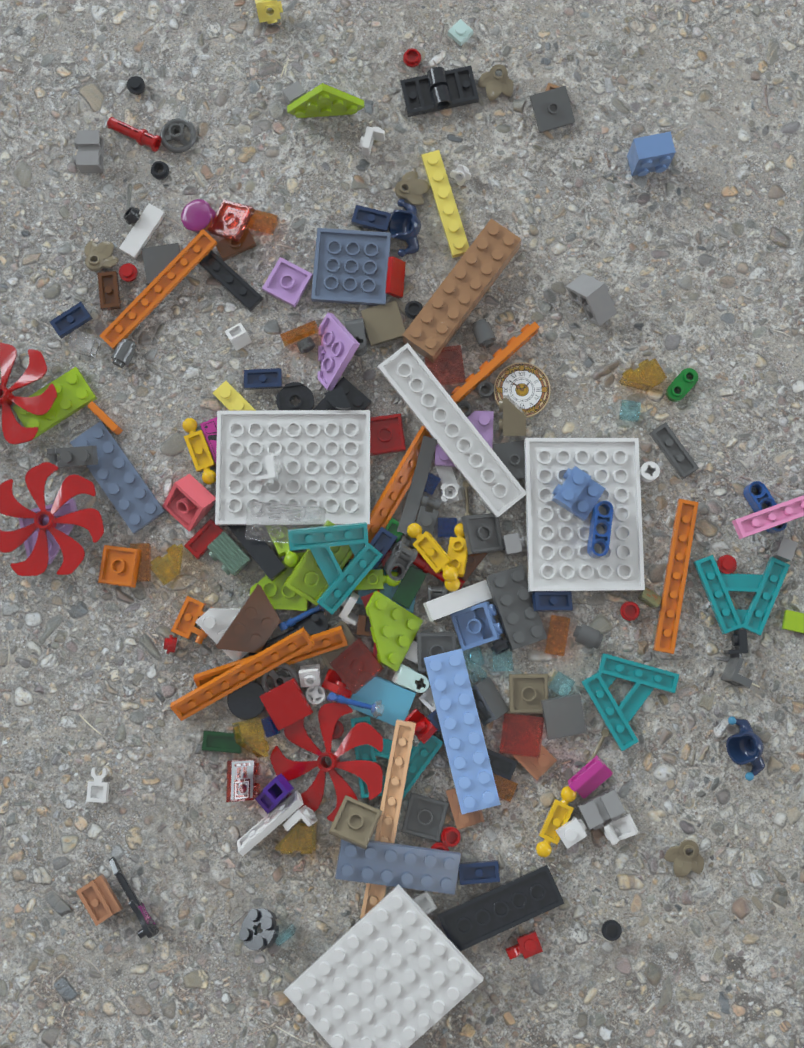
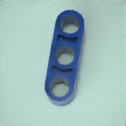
M760 481L750 483L743 490L744 497L754 513L763 510L762 503H765L768 508L777 505L766 486ZM752 487L758 490V495L752 493ZM787 523L779 525L778 529L773 527L766 531L771 534L780 532L786 528Z
M609 501L597 503L591 512L587 552L592 558H600L606 555L609 550L614 511ZM599 506H603L606 509V515H602L599 512ZM597 525H601L603 527V534H599L597 532ZM595 544L601 546L602 551L600 554L595 552Z

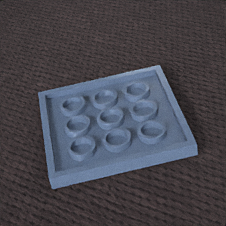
M317 228L311 300L313 302L357 305H386L388 257H390L391 233Z

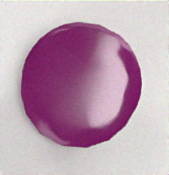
M196 199L183 208L181 221L185 228L198 233L202 229L207 231L214 227L217 222V214L208 202Z

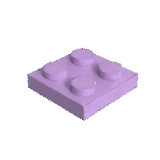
M280 257L263 285L262 290L295 308L310 283L313 274Z

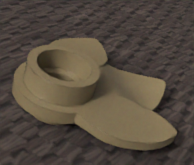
M501 64L494 65L490 72L483 73L479 78L478 87L486 88V95L490 102L498 98L501 92L507 97L512 96L513 82L508 77V71L505 66ZM496 71H501L502 75L498 77L495 73Z
M409 171L396 184L395 193L398 198L407 199L412 205H423L424 200L421 195L428 192L430 185L427 181L418 179L416 171Z
M94 241L88 242L84 249L86 267L94 272L100 271L102 267H114L119 262V259L112 255L114 250L113 243L104 241L97 245Z
M684 840L679 846L670 847L664 857L665 860L673 862V870L676 877H684L691 870L700 874L704 868V859L699 854V847L692 840ZM687 849H692L690 853H686Z

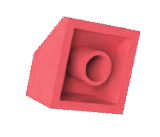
M189 473L174 483L162 507L190 532L211 510L216 502V497Z

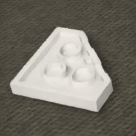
M209 608L196 620V623L217 644L241 608ZM223 650L233 661L242 659L248 653Z

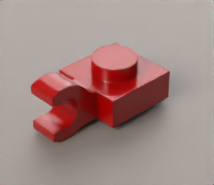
M535 930L517 937L518 944L505 949L509 959L516 958L520 954L526 959L543 952Z

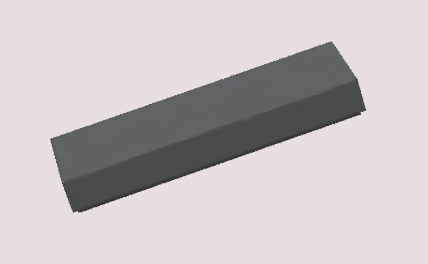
M666 422L649 433L682 480L699 469Z

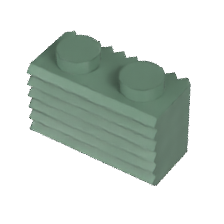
M225 531L207 546L210 550L208 554L214 561L219 560L223 564L221 568L227 575L232 574L236 576L252 561Z

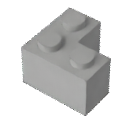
M582 273L566 286L572 301L583 306L589 321L601 326L617 313L614 307L615 302L608 293L609 288L605 282H600L593 276L590 277Z

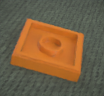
M104 545L98 583L135 588L141 550Z

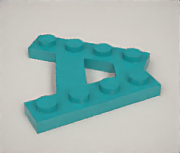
M366 522L288 530L289 550L310 549L329 587L317 600V603L332 615L383 556L382 553L368 543ZM349 545L354 554V558L343 571L330 549L332 546Z
M713 555L694 561V566L722 634L742 628L761 636L790 564L770 557L763 575L720 573ZM728 591L755 592L749 609H735Z
M602 653L597 673L581 681L619 749L624 751L639 742L629 725L633 716L654 688L675 693L680 674ZM616 678L635 682L618 705L608 688Z
M370 716L350 719L352 728L360 722H366L371 725ZM432 735L425 744L420 741L417 746H412L403 799L444 744L435 735ZM383 738L382 752H379L369 744L354 747L356 760H368L377 763L376 756L389 759L393 740ZM383 776L382 792L378 796L383 795L385 776ZM358 777L361 798H368L367 784Z

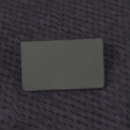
M740 657L730 658L721 680L738 688H750L753 680L738 674L744 659Z
M490 677L472 686L478 716L483 726L509 711Z

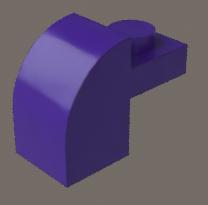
M280 774L262 790L263 792L255 800L269 814L295 788L283 774Z

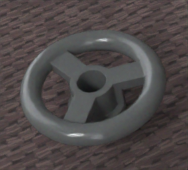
M172 119L161 129V143L170 152H185L194 145L196 130L185 119ZM185 126L189 128L191 133L189 142L184 138ZM167 141H180L184 146L173 147Z
M286 663L276 667L285 670L276 672L272 669L261 676V685L264 692L270 690L267 684L268 674L274 679L275 687L292 678H295L298 685L300 683L296 670ZM278 678H282L284 682H280Z

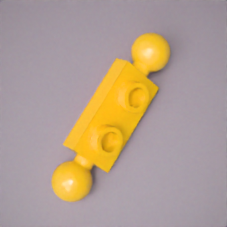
M187 418L183 421L182 427L189 435L184 436L196 471H203L202 480L205 484H214L216 482V472L210 468L216 465L202 430L196 432L198 426L196 420Z
M410 524L407 527V534L411 538L417 539L412 545L435 573L443 571L444 580L447 582L455 581L458 577V571L456 568L448 566L453 560L428 531L422 534V527L419 524Z
M458 523L454 528V533L457 537H450L447 554L453 561L448 566L457 569L458 577H464L468 550L463 524ZM458 578L452 582L445 580V588L448 591L454 592L459 589L460 581Z
M569 786L561 790V801L554 800L540 830L539 836L544 838L543 841L536 845V853L540 857L545 858L551 854V842L558 845L560 837L555 830L569 821L574 810L568 804L576 799L577 793Z

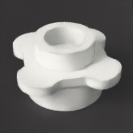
M459 164L455 170L450 172V177L454 178L457 184L462 186L466 180L471 179V173H469V169L466 166Z
M443 483L441 485L443 490L441 500L444 502L448 500L457 502L460 499L458 495L459 484Z

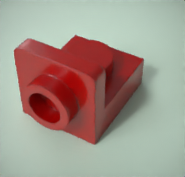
M329 669L321 687L349 699L352 694L351 690L345 688L347 684L342 682L344 674Z
M414 709L404 720L416 723L415 735L424 744L438 730L417 709Z

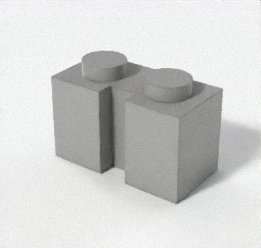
M77 130V138L74 139L75 148L78 149L76 155H74L75 166L78 167L81 173H103L104 138L99 130Z
M613 788L576 805L587 828H593V830L603 827L604 821L608 819L611 821L620 819L622 817L621 814L625 813L624 807Z

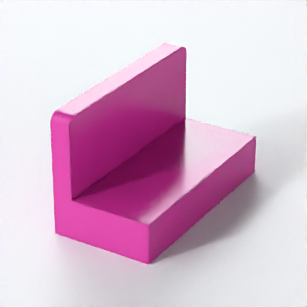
M596 755L568 780V785L574 792L577 791L585 799L613 773Z

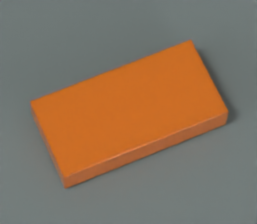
M93 401L87 405L116 435L123 431Z

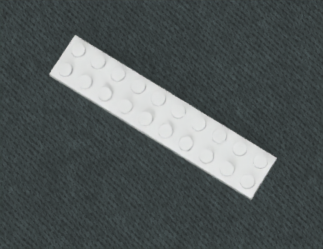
M408 343L378 365L377 368L430 435L437 439V444L496 518L526 495V491Z

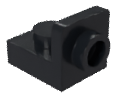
M734 630L731 640L735 650H724V654H730V658H742V654L748 653L747 630Z

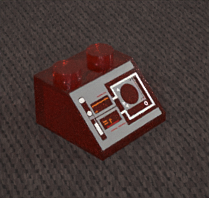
M232 758L227 761L226 802L254 800L256 795H259L260 783H257V775L260 774V763H257V758Z

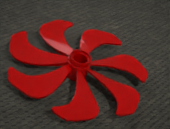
M0 343L2 431L8 443L17 445L33 440L39 428L21 426L15 419L10 405L14 402L22 409L34 415H44L55 402L57 391L54 384H50L41 395L34 397L14 396L13 391L44 377L47 372V365L40 351L29 349L27 369L8 389L6 385L16 360L17 350L10 344Z
M44 462L31 468L26 473L25 482L30 494L41 510L38 513L29 510L16 500L13 495L12 479L0 484V513L10 517L34 519V523L18 530H0V552L9 553L17 549L38 528L40 529L30 556L23 562L10 564L17 575L38 576L45 572L49 560L47 531H50L62 550L63 563L57 571L58 575L72 574L82 563L85 557L84 548L76 540L55 527L57 523L84 527L89 530L93 542L97 543L104 534L100 512L93 508H87L58 518L54 514L76 495L88 494L96 496L93 482L76 474L66 477L49 512L46 511L45 484L47 478L57 471L59 467L50 462ZM48 516V524L43 525V519Z
M337 702L324 704L318 712V720L326 748L325 752H322L308 736L304 727V718L284 728V734L290 742L318 755L317 760H290L283 755L278 746L274 747L270 756L276 775L283 774L288 781L298 778L318 766L320 771L315 780L301 794L303 800L301 807L306 805L314 812L321 805L325 789L326 772H329L337 796L336 808L327 816V820L332 822L345 795L358 800L349 784L335 770L336 768L360 777L367 784L369 800H372L382 792L383 771L376 762L368 760L340 761L341 755L354 747L364 744L373 746L379 752L383 751V737L369 723L360 722L356 724L342 741L337 751H331L333 733L339 718L353 712V709L348 704ZM326 756L332 760L331 766L326 764Z

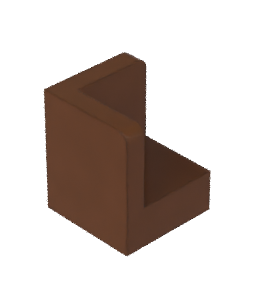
M359 615L356 635L372 637L369 617Z

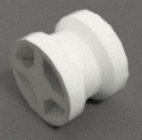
M652 461L644 463L640 467V480L646 483L654 481L659 476V466Z
M321 685L310 686L306 691V698L311 704H320L326 698V690Z

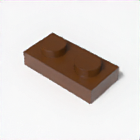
M116 271L98 273L100 309L102 311L121 309L118 273Z

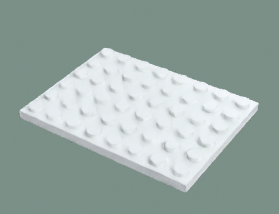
M370 410L217 411L215 525H324L327 520L335 525L363 522L370 525ZM273 454L275 460H279L280 471H277L278 481H273L274 484L262 485V483L257 482L256 476L267 475L265 455Z
M525 438L528 592L644 591L639 438ZM574 466L590 475L592 480L606 488L597 503L609 501L613 506L609 550L606 555L600 558H592L587 552L591 512L587 519L582 521L552 501L554 494H552L553 490L565 480L562 477L568 468L572 469ZM599 506V512L602 515H606V509L603 506ZM597 525V532L599 534H603V527L601 525ZM598 544L594 545L595 552L600 554L602 551L601 546Z
M398 884L294 980L283 993L332 1048H409L483 981L484 977Z

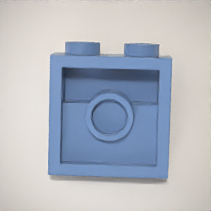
M574 466L572 469L568 468L562 477L565 480L553 490L552 494H554L552 501L582 521H585L606 488L592 480L590 475Z
M487 601L450 614L462 651L502 638L503 628L500 622H496L495 615H497L494 604L490 605V602Z

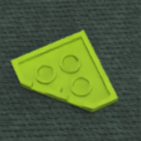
M321 83L287 106V113L297 118L352 115L365 106L364 100Z
M295 552V553L298 554L300 560H301V558L303 557V555L305 554V553ZM284 560L282 563L287 569L271 581L265 575V577L250 588L251 595L257 584L261 585L267 598L276 610L307 611L308 600L284 585L295 568L288 567Z
M374 591L365 609L371 623L370 630L373 642L376 643L378 662L397 672L423 620L380 592Z

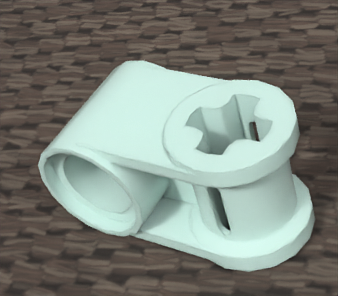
M403 664L400 665L391 680L400 686L418 693L425 692L430 686L428 677ZM423 678L426 687L418 689L416 681H420Z

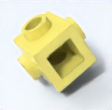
M255 0L260 23L267 21L268 24L276 23L277 19H281L280 13L283 12L281 1Z

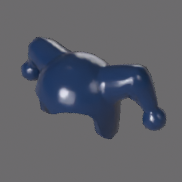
M399 199L397 202L398 206L403 207L406 211L394 210L390 220L389 232L392 238L406 241L408 247L405 250L399 249L398 255L404 257L419 251L417 235L421 230V221L417 215L416 207L406 203L404 199Z

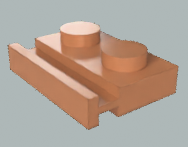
M529 731L509 750L510 754L536 780L557 761Z
M456 789L446 790L457 830L485 822L481 810L461 814Z
M103 874L76 891L96 926L123 909Z

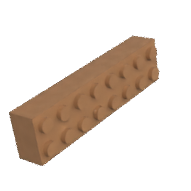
M490 219L403 333V343H408L413 350L434 363L518 252L522 239L493 219Z

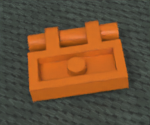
M187 596L171 632L190 639L192 633H195L197 637L194 642L202 645L204 638H207L208 635L202 628L196 627V620L205 613L203 610L206 604Z

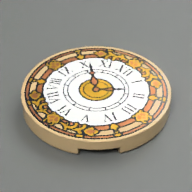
M524 362L514 363L504 368L497 376L494 384V399L499 406V400H503V395L509 396L526 413V419L531 418L541 412L546 406L550 397V383L545 373L537 366Z

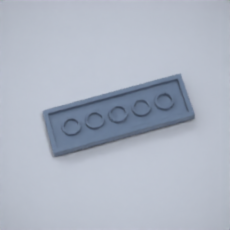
M99 421L70 442L73 447L97 445L98 465L86 466L132 533H137L166 512L102 421Z
M341 839L335 879L393 887L399 884L402 888L455 895L461 854L460 852L370 840L365 850Z

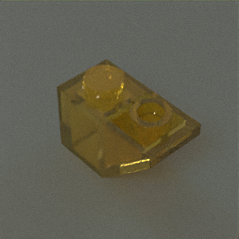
M654 358L651 361L648 359L642 361L635 370L630 368L622 373L623 376L619 382L621 385L648 391L661 384L667 376Z
M173 544L166 550L168 554L164 557L159 555L150 562L152 566L149 569L163 586L180 574L183 554L182 544L178 546Z
M261 717L232 723L235 741L238 745L257 758L268 757L269 745L265 740V725L261 721Z
M298 823L275 846V851H281V854H292L293 851H300L301 854H312V851L317 849V823L310 827L306 823Z

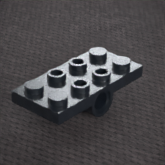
M471 66L447 71L443 67H434L427 72V75L400 80L408 117L479 102Z

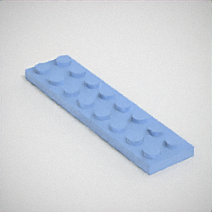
M462 649L425 657L426 671L461 814L501 805Z

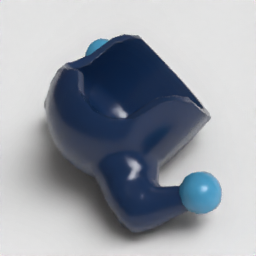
M730 716L728 723L730 725L736 724L739 727V733L727 739V752L731 760L737 765L749 763L752 765L751 771L745 774L746 780L751 781L755 775L765 768L761 756L764 750L763 742L753 732L748 720L736 719Z

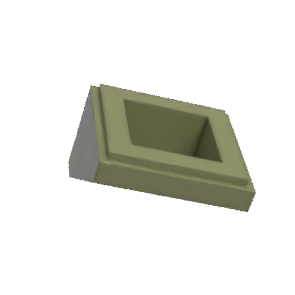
M647 587L638 597L640 601L652 609L658 608L661 602V597Z

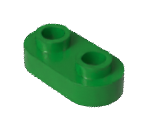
M692 368L682 370L666 389L667 398L672 402L681 401L697 383L698 373ZM686 375H691L692 380H688ZM675 388L680 390L679 394L674 392Z

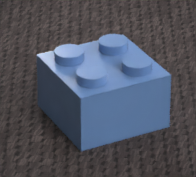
M671 131L633 139L627 154L632 176H645L651 172L661 173L668 169L676 153Z

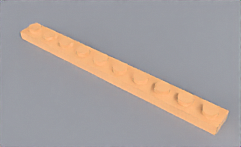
M396 720L380 806L382 814L377 823L374 841L395 843L416 723ZM366 883L360 919L385 897L386 885Z

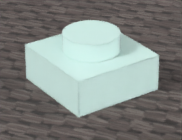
M461 19L448 30V36L460 46L473 35V29Z

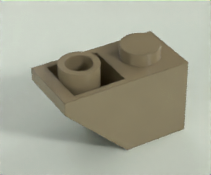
M503 395V400H499V412H503V419H499V431H503V436H526V413L509 396Z

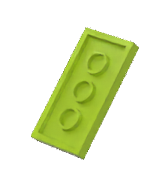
M74 367L29 396L41 395L50 384H54L57 398L46 414L38 416L22 409L18 405L12 407L24 427L39 428L33 439L97 399L77 367Z
M329 520L324 524V526L335 525ZM349 545L332 546L330 549L342 570L353 552ZM307 549L284 583L286 587L316 606L318 605L317 600L329 587L310 549Z

